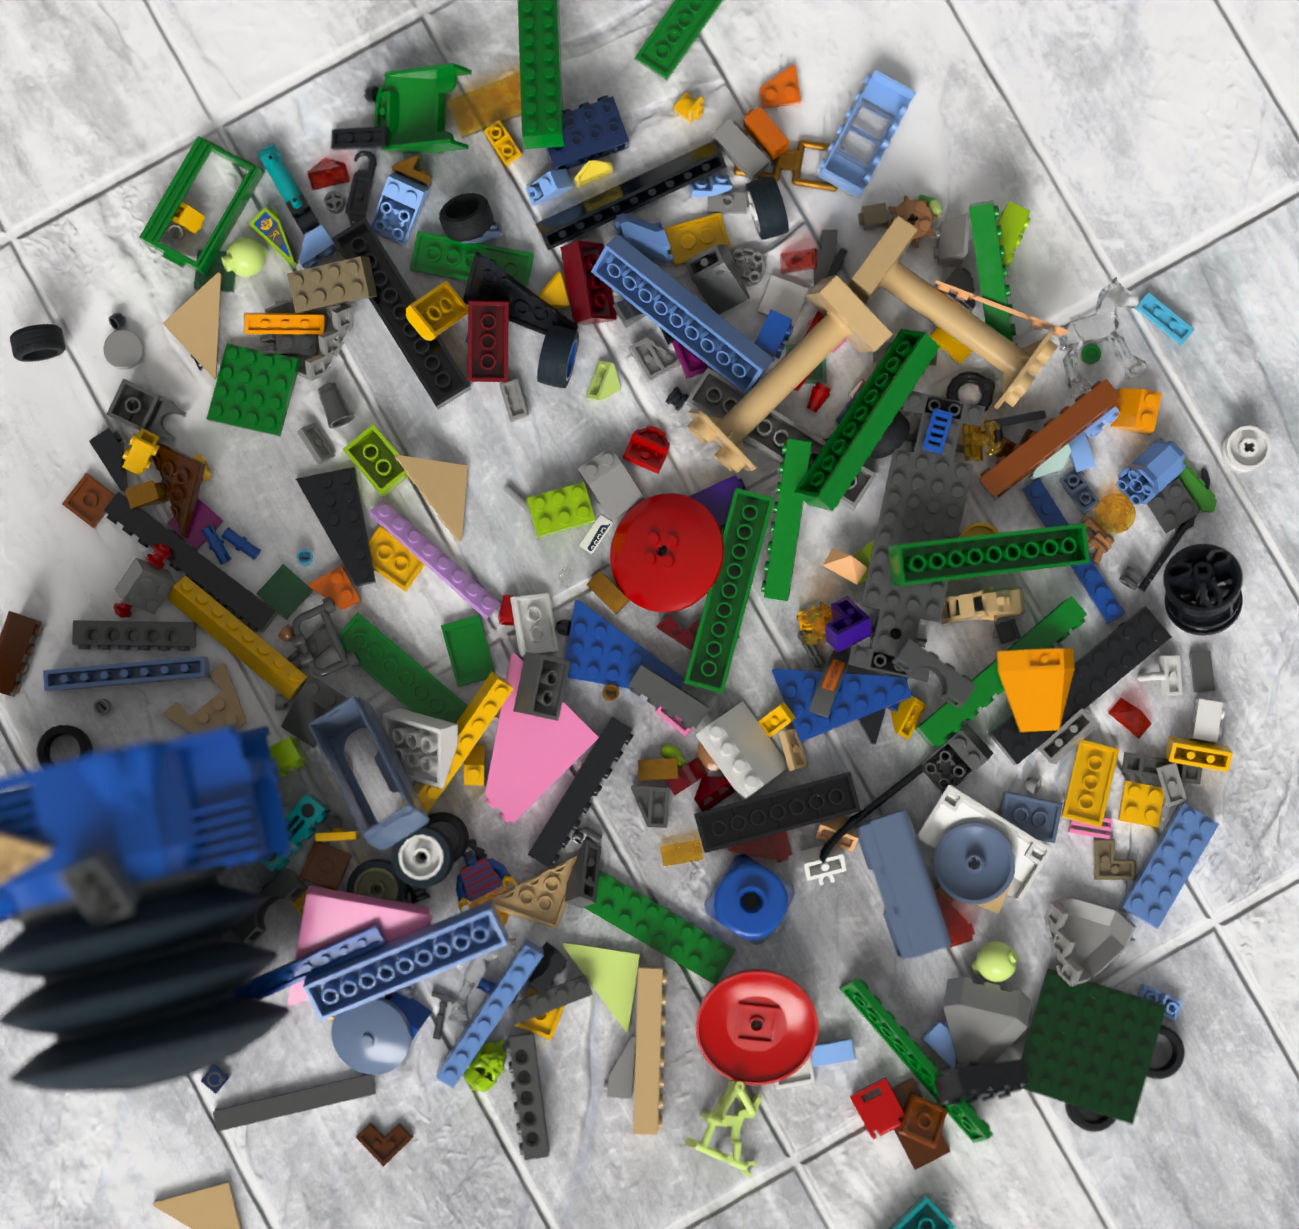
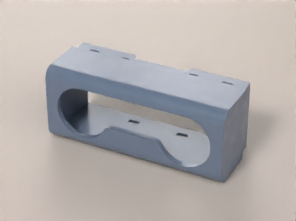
M353 695L308 724L366 842L379 850H384L428 823L429 817L373 707L360 696L357 698ZM360 728L369 729L379 749L375 756V761L390 791L394 793L400 792L406 803V806L379 823L344 753L347 738L351 733Z
M907 809L898 810L861 823L862 825L854 827L859 835L858 840L868 870H873L886 909L883 915L897 956L901 959L916 958L951 946L952 942Z

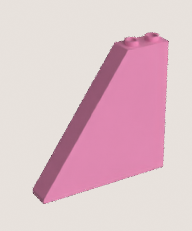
M515 653L510 657L506 679L514 689L501 707L485 796L487 797L485 801L493 809L497 807L502 812L500 816L507 823L510 821L515 823L599 739L563 701L558 721L513 711L523 667V661Z
M309 886L295 960L376 923L386 940V944L430 926L433 915H429L430 907ZM304 980L290 987L287 1005H294L308 999L303 989Z

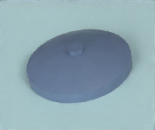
M966 823L951 829L940 840L934 854V872L940 886L949 896L967 904H984L995 900L1007 890L1015 874L1016 860L1010 842L1000 831L982 823Z
M382 997L336 1015L332 1023L331 1037L337 1054L349 1067L364 1074L379 1075L394 1070L405 1059L411 1047L412 1033L406 1016L394 1003Z

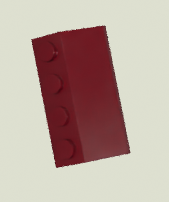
M575 241L560 247L574 324L591 325L617 320L613 307L612 288L591 272L604 249V244Z

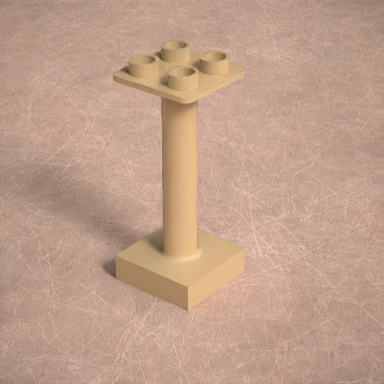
M897 216L855 273L848 287L866 307L878 290L884 288L1003 372L1002 395L994 405V408L998 410L1004 401L1014 407L1033 383L1037 373L1057 349L1058 345L1050 340L1056 330L1051 328L1042 340L1020 348L902 265L900 260L905 255L918 229Z
M837 275L820 279L804 295L824 318L722 419L705 415L701 410L690 409L687 412L693 419L686 426L688 430L701 443L706 442L710 444L714 441L720 447L714 456L728 471L731 472L733 470L735 473H738L742 469L753 472L756 469L746 457L742 440L844 339L858 353L876 352L893 335Z

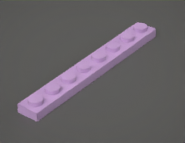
M384 499L370 510L369 515L486 620L500 607L501 604Z

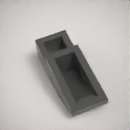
M838 229L821 231V249L814 250L813 253L814 285L820 279L826 278L830 271L837 246Z

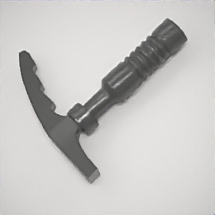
M432 992L431 996L437 997L442 1001L439 1002L440 1010L437 1014L433 1038L440 1040L447 1002L457 1004L464 1011L467 1008L448 995Z

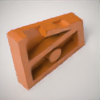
M796 65L790 66L759 88L762 109L801 103Z
M342 566L308 584L310 588L323 597L327 598L330 596L333 603L342 610H346L361 601Z

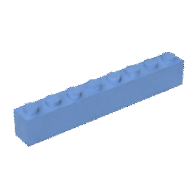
M205 656L43 670L44 691L50 692L210 678L208 657Z
M527 938L525 939L437 1069V1079L452 1088L455 1087L543 957V948Z

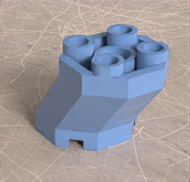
M625 213L616 216L617 219L614 220V226L617 235H621L623 239L647 258L663 264L673 262V255L669 253L671 248L661 222L652 224Z
M1163 439L1156 440L1118 475L1117 487L1134 505H1146L1186 468V464L1183 465L1185 453L1174 441L1162 442Z

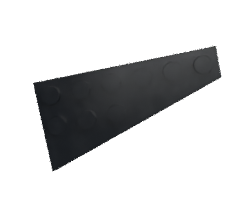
M478 251L475 253L463 297L465 304L468 305V300H508V320L543 335H546L551 325L575 331L578 330L579 326L481 253Z
M350 467L297 478L296 481L355 585L358 587L376 583L355 468Z

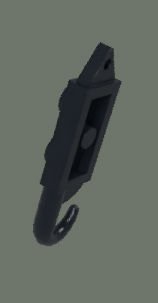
M367 150L358 152L354 158V162H357L361 156H366L369 158L368 170H358L353 175L345 210L351 226L366 217L374 182L377 159L372 152Z

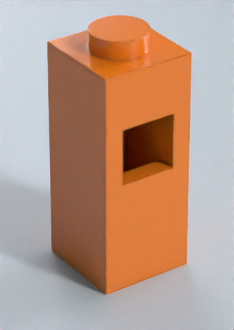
M761 107L746 113L744 128L769 155L771 160H774L788 150L789 140Z

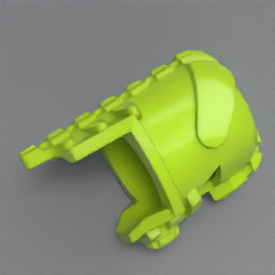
M500 1039L497 1043L489 1041L483 1045L463 1073L466 1082L472 1090L480 1092L490 1090L497 1082L500 1074L506 1071L504 1065L507 1052L503 1049L504 1039Z

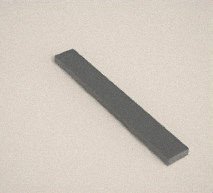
M367 1074L213 1111L218 1132L374 1095L376 1090L372 1075Z

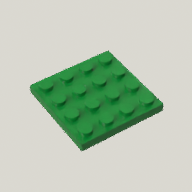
M227 344L206 419L212 422L281 437L301 360L275 353L262 354L261 350Z

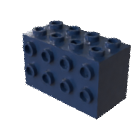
M602 96L597 99L598 102L592 104L585 102L580 104L578 109L572 111L570 108L563 110L564 146L545 148L553 170H568L586 164L588 161L597 160L629 148V139L613 96Z

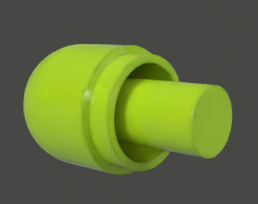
M667 743L661 748V754L665 759L678 758V764L681 767L687 762L680 756V750L673 744Z

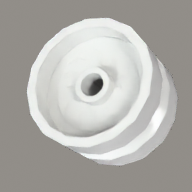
M1240 427L1227 435L1222 442L1221 457L1225 465L1231 470L1239 473L1251 472L1264 464L1268 459L1271 451L1270 440L1265 432L1258 427Z

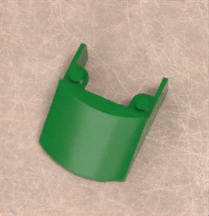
M449 63L385 72L384 77L386 79L382 88L379 87L375 103V127L386 126L389 128L388 148L381 149L386 152L444 154V152L469 149V145L455 141L453 135L445 131L446 93H450L455 89L457 76L471 75L472 70Z

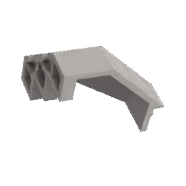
M293 300L275 301V305L266 308L265 313H295ZM342 304L307 312L323 313L325 315L324 334H316V356H289L301 360L297 375L313 381L328 374L331 368L329 366L334 356L337 357L344 344L342 340L346 332H350L354 325L352 307Z
M1075 896L1050 902L1044 920L1045 924L1049 925L1052 937H1049L1052 952L1053 954L1056 953L1059 964L1056 965L1057 973L1071 987L1093 980L1135 941L1132 936L1136 926L1127 918V911Z
M967 977L947 979L943 1008L958 1063H968L972 1066L994 1063L1028 1027L1031 999L1020 990L1012 989V992L1001 990L1000 985L988 982L980 985L972 983L973 979Z

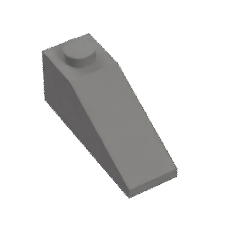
M636 1035L631 1036L609 1073V1078L604 1079V1092H607V1097L632 1099Z

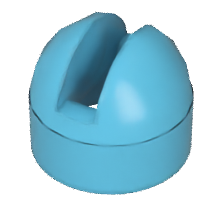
M302 549L297 553L296 557L300 565L309 566L312 563L313 555L310 550Z

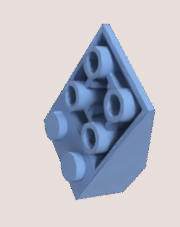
M397 172L389 175L371 223L373 231L405 246L425 205L430 187Z

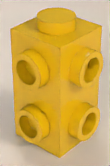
M141 428L138 435L134 433L129 442L132 448H127L122 457L125 460L122 467L141 476L144 469L148 471L153 461L150 459V456L155 457L160 447L157 445L160 437Z

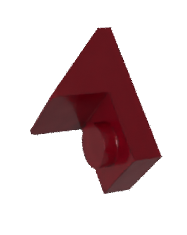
M697 757L678 769V779L664 780L673 794L677 795L708 775Z

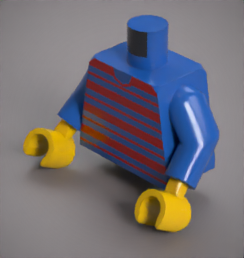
M473 850L462 855L467 866L460 869L456 879L458 908L460 912H463L462 907L468 905V908L471 909V901L501 886L510 891L508 884L513 882L516 886L517 882L511 877L502 863L493 858L487 859L486 856L477 860Z

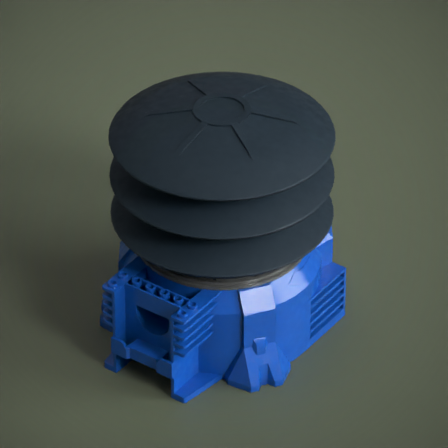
M228 726L165 742H144L128 747L104 750L71 761L0 778V793L31 785V788L0 794V833L54 848L53 852L0 884V922L12 920L13 923L22 922L23 927L21 932L0 949V971L17 976L43 978L44 982L42 986L23 996L0 1017V1025L29 1033L55 1035L56 1038L54 1043L37 1052L10 1076L9 1080L12 1083L42 1091L87 1093L131 1091L174 1081L198 1073L243 1052L249 1045L267 1035L290 1013V1009L286 1006L260 999L234 996L236 989L254 979L277 958L278 954L275 951L247 943L222 941L221 937L222 934L242 923L264 903L266 898L262 895L219 884L217 876L225 874L224 870L228 869V866L271 859L270 854L278 853V856L291 854L290 850L295 849V844L291 845L289 838L293 834L287 830V825L290 824V821L285 820L284 812H287V807L283 808L281 800H284V795L280 796L277 781H280L276 758H271L267 735H270L268 726L238 732L237 726ZM103 846L140 896L132 912L100 925H95L58 875L85 852Z

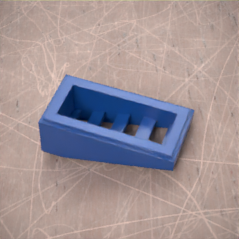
M935 408L932 410L922 446L923 450L942 454L953 413ZM937 416L947 420L946 422L936 420L935 418ZM933 425L942 426L944 430L933 428ZM931 432L942 435V438L930 436ZM928 441L940 443L939 447L928 444Z

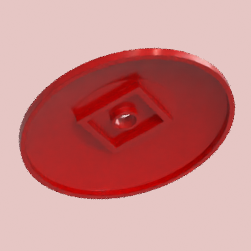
M666 493L655 495L635 505L619 523L614 533L610 550L612 574L622 593L639 607L661 613L679 611L698 602L714 585L723 563L724 541L717 520L703 504L681 494ZM666 546V555L660 556V548Z
M745 970L725 977L706 994L700 1004L696 1017V1038L700 1051L706 1061L722 1076L735 1082L741 1081L747 1085L772 1084L793 1075L811 1056L818 1037L817 1013L809 995L794 980L770 970ZM753 1020H760L762 1025L755 1028L751 1025V1022Z

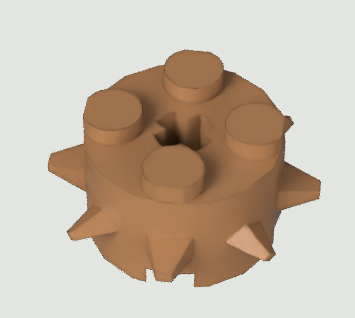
M904 196V202L898 205V207H888L893 217L891 222L885 225V229H888L896 217L899 216L906 222L909 219L915 221V224L912 226L918 230L910 243L915 248H919V242L924 237L934 238L935 234L930 227L932 222L938 219V215L931 214L926 199L922 201L910 200L908 196Z

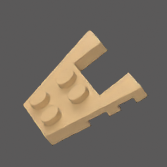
M224 663L209 674L222 691L190 717L178 702H175L163 712L164 716L193 734L228 726H237L239 729L247 722L239 698L234 690V685L228 674V669Z

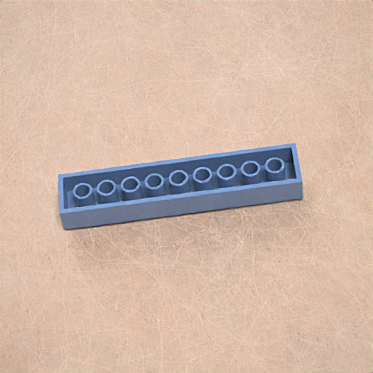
M620 235L612 239L603 249L591 271L594 275L744 395L759 382L774 358Z
M492 900L305 979L303 989L319 1020L323 1021L508 945L509 935Z

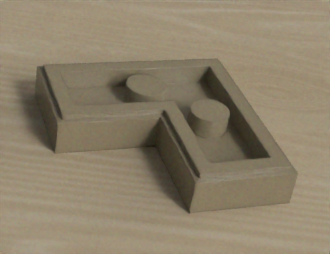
M1093 839L1094 880H1135V860L1115 859V839Z

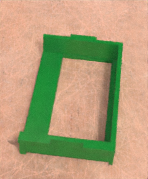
M198 136L139 238L144 244L163 253L162 257L182 268L186 265L206 275L264 175L265 170ZM213 152L248 170V173L197 261H194L159 241L210 153Z

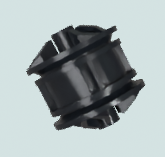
M1211 544L1191 545L1183 548L1171 557L1164 570L1163 582L1166 591L1165 610L1174 625L1187 633L1204 636L1220 633L1234 624L1241 613L1243 605L1241 592L1243 573L1238 560L1224 548ZM1221 582L1225 583V585L1218 586L1217 584ZM1189 594V596L1184 598L1181 595Z

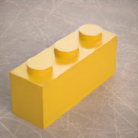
M1169 736L1164 755L1169 762L1229 772L1233 752L1228 746Z

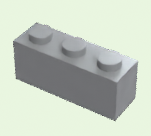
M728 119L712 134L711 140L716 143L719 149L750 181H754L769 167L770 157L763 149L759 150L755 146L756 142L749 135L746 136L742 132V127L736 121L732 122Z
M1081 708L1047 739L1038 750L1051 764H1057L1097 728L1100 723L1088 709Z

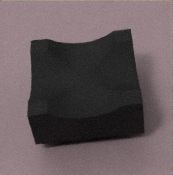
M547 941L542 946L543 957L527 979L529 984L542 994L545 990L551 988L554 978L564 971L568 962L560 951Z

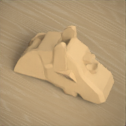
M988 585L973 593L946 597L941 624L944 626L971 620L995 621L1001 617L1023 615L1026 611L1023 589L1020 587L995 589ZM974 597H982L984 611H975ZM956 600H958L960 615H958ZM947 602L949 604L950 617L948 616Z

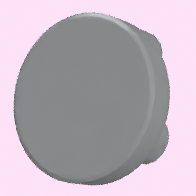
M750 247L735 249L732 257L745 287H752L758 284L763 279L766 271L763 254Z
M121 329L114 331L107 337L103 352L106 360L113 367L126 370L142 362L144 345L137 334L130 330Z

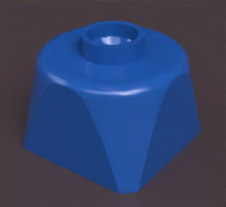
M739 854L734 857L704 906L709 916L735 934L757 945L764 943L777 928L793 900L795 891L792 884L749 856ZM748 892H755L760 897V904L754 910L746 909L743 906L742 898Z

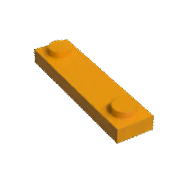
M244 313L243 332L244 334H324L325 315L323 313Z

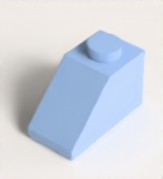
M937 1020L921 1038L953 1068L955 1066V1048L947 1022L941 1023Z

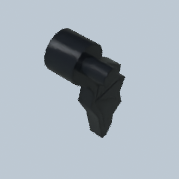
M470 839L468 846L475 851L477 860L485 856L487 857L485 850L476 846V840Z

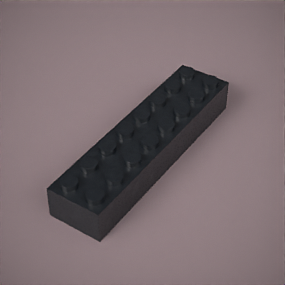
M846 772L694 814L704 853L855 813L861 811L851 772Z

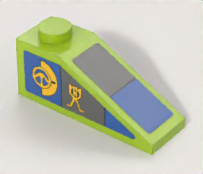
M264 207L249 223L250 227L295 268L297 263L283 225L279 221L280 216L273 209L269 211Z

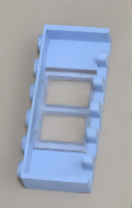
M876 69L872 75L868 73L863 82L865 88L863 91H858L854 99L857 102L855 107H850L845 116L848 119L845 125L841 124L836 132V135L839 136L836 142H831L827 149V152H829L827 159L823 158L818 166V169H820L818 177L857 198L863 195L866 185L872 178L875 168L881 161L884 151L890 144L893 134L899 127L902 117L917 93Z

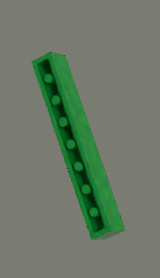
M994 200L969 204L981 296L1013 309L1012 304H1008L1007 298L1011 296L1010 285L1005 284V277H1008L1007 265L1002 263V257H1005L1004 245H1000L999 238L1002 237L1001 225H997L996 220L997 217H1000L998 205L994 206ZM983 303L985 323L1014 343L1013 336L1016 335L1015 323L1011 324L1010 316L1014 315Z
M788 438V441L783 443L782 454H785V460L780 463L779 468L782 480L781 482L778 481L776 488L779 500L774 502L773 513H776V520L771 522L770 533H773V539L768 542L767 547L770 559L765 562L764 567L767 579L762 581L761 592H764V598L782 601L789 600L804 500L794 491L809 470L813 441Z

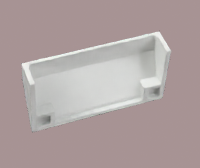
M948 785L915 834L916 837L936 849L940 840L947 832L962 824L982 823L997 829L1010 842L1016 860L1015 874L1007 895L1017 901H1022L1053 849L953 786Z

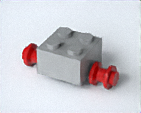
M163 543L154 544V553L146 556L148 562L139 558L134 559L115 588L121 600L120 603L113 605L116 615L121 618L130 617L132 615L130 611L132 607L152 614L157 612L172 587L176 584L169 570L163 568L165 566L164 558H170L172 555L167 545Z

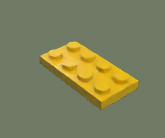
M1082 740L1077 745L1062 810V818L1102 827L1119 749Z

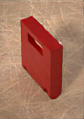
M887 1077L850 1095L873 1140L877 1138L875 1130L882 1136L901 1125L899 1118L902 1117L903 1119L905 1111ZM879 1087L882 1094L865 1102L862 1095Z

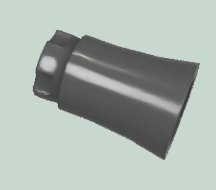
M330 382L318 388L319 398L323 405L329 428L341 427L355 418L348 408L340 389H337L336 383Z

